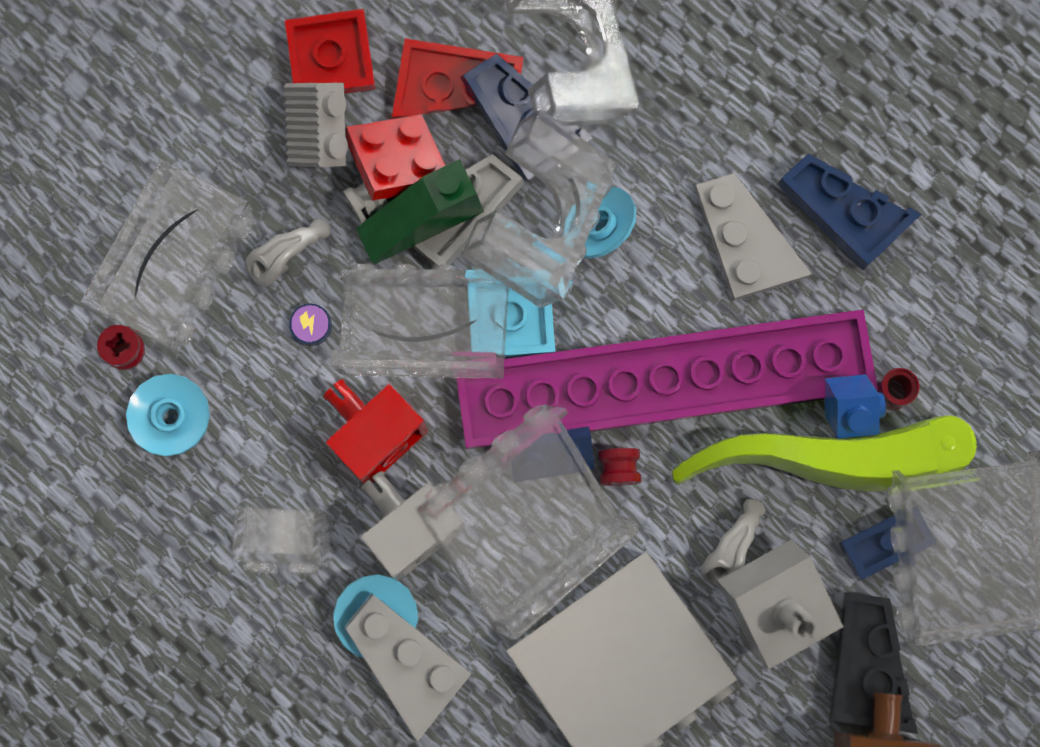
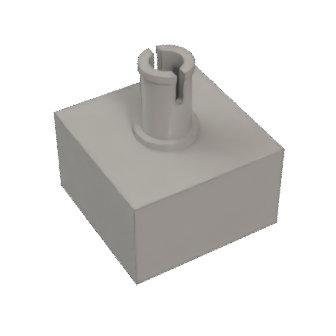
M381 471L374 475L373 479L383 490L382 493H379L369 480L361 489L369 496L385 517L363 534L361 538L390 575L400 581L465 528L430 482L425 484L411 497L404 500L385 477L384 472Z
M792 540L718 580L748 645L768 669L843 628L811 556Z

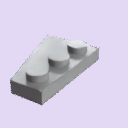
M493 154L466 169L484 212L413 246L416 251L443 273L524 185L523 178Z
M735 173L695 186L694 189L733 301L803 280L812 275Z

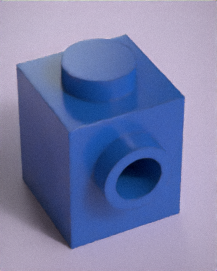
M865 374L826 378L825 417L837 439L879 434L880 418L885 417L886 404L883 394L877 392L868 376Z

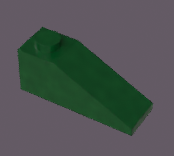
M459 159L420 178L359 225L356 230L372 264L375 265L483 213L484 210L471 180Z

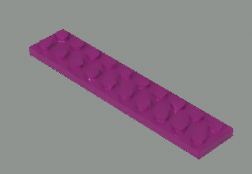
M864 309L455 366L466 450L507 444L506 439L582 427H589L590 432L825 400L826 378L866 374L878 391Z

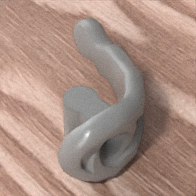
M316 218L311 221L309 227H300L288 233L275 235L261 247L253 249L245 260V268L250 278L260 287L271 285L277 277L289 269L286 263L291 257L299 254L307 245L315 244L319 238L325 239L329 237L331 231L329 224L323 219Z
M750 498L745 500L743 504L744 514L740 515L734 526L722 535L715 551L708 555L702 564V576L711 585L721 588L718 580L745 566L747 549L753 541L755 528L759 526L760 517H763L766 511L763 503L757 499Z

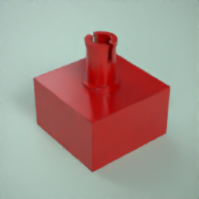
M344 379L334 384L337 391L344 397L343 400L331 388L323 395V398L347 421L325 443L363 484L368 480L373 484L375 482L373 479L374 475L381 471L385 473L429 432L425 421L390 384L366 405L351 390Z

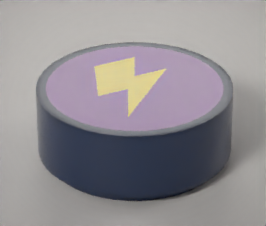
M309 303L299 306L292 313L289 326L292 335L299 343L306 346H317L325 342L330 336L332 321L323 307Z

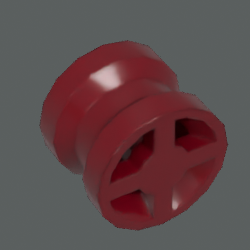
M121 324L112 325L100 334L97 341V351L100 357L112 367L119 370H130L143 360L145 344L142 338L129 327ZM121 338H123L122 342L119 343L117 346H116V345H113V344H116L117 342L121 341Z
M614 448L598 451L599 461L603 464V473L600 476L601 486H624L642 483L641 474L637 471L636 462L640 458V449Z

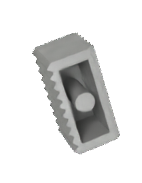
M286 83L283 87L286 91L284 94L286 99L284 105L287 108L284 112L287 116L284 120L287 124L285 128L287 135L285 138L288 141L285 145L288 148L286 163L289 166L303 167L346 166L348 144L345 138L346 99L344 96V83Z

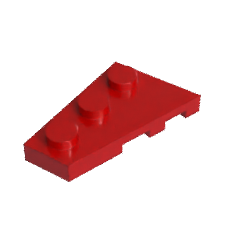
M405 38L392 119L476 107L477 104L460 76L495 54H498L522 75L524 57Z

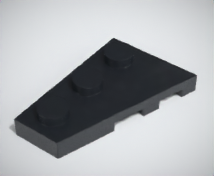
M845 592L841 617L843 628L840 629L829 720L873 727L874 693L902 695L899 731L918 734L908 697L910 695L907 679L904 678L899 654L901 649L890 599Z

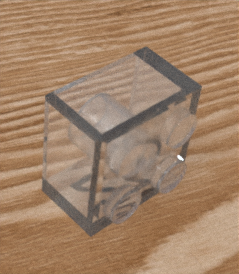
M236 507L232 560L243 563V570L252 573L276 574L277 566H287V572L296 575H318L319 568H329L332 517L323 511Z

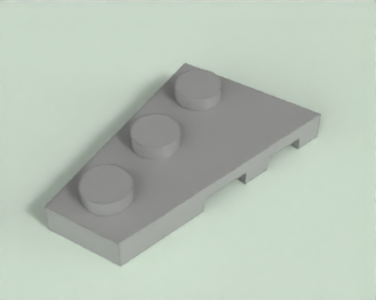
M371 593L344 627L418 742L471 673Z

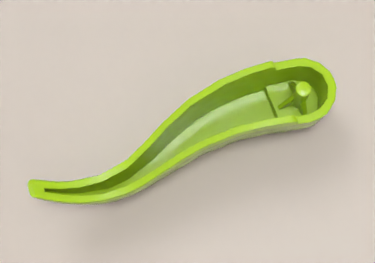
M952 415L934 417L877 435L838 439L773 433L742 434L716 442L693 454L672 470V478L676 485H680L710 469L731 464H757L777 468L806 480L838 489L868 492L902 490L938 482L956 475L968 466L975 457L977 445L971 426L963 419Z

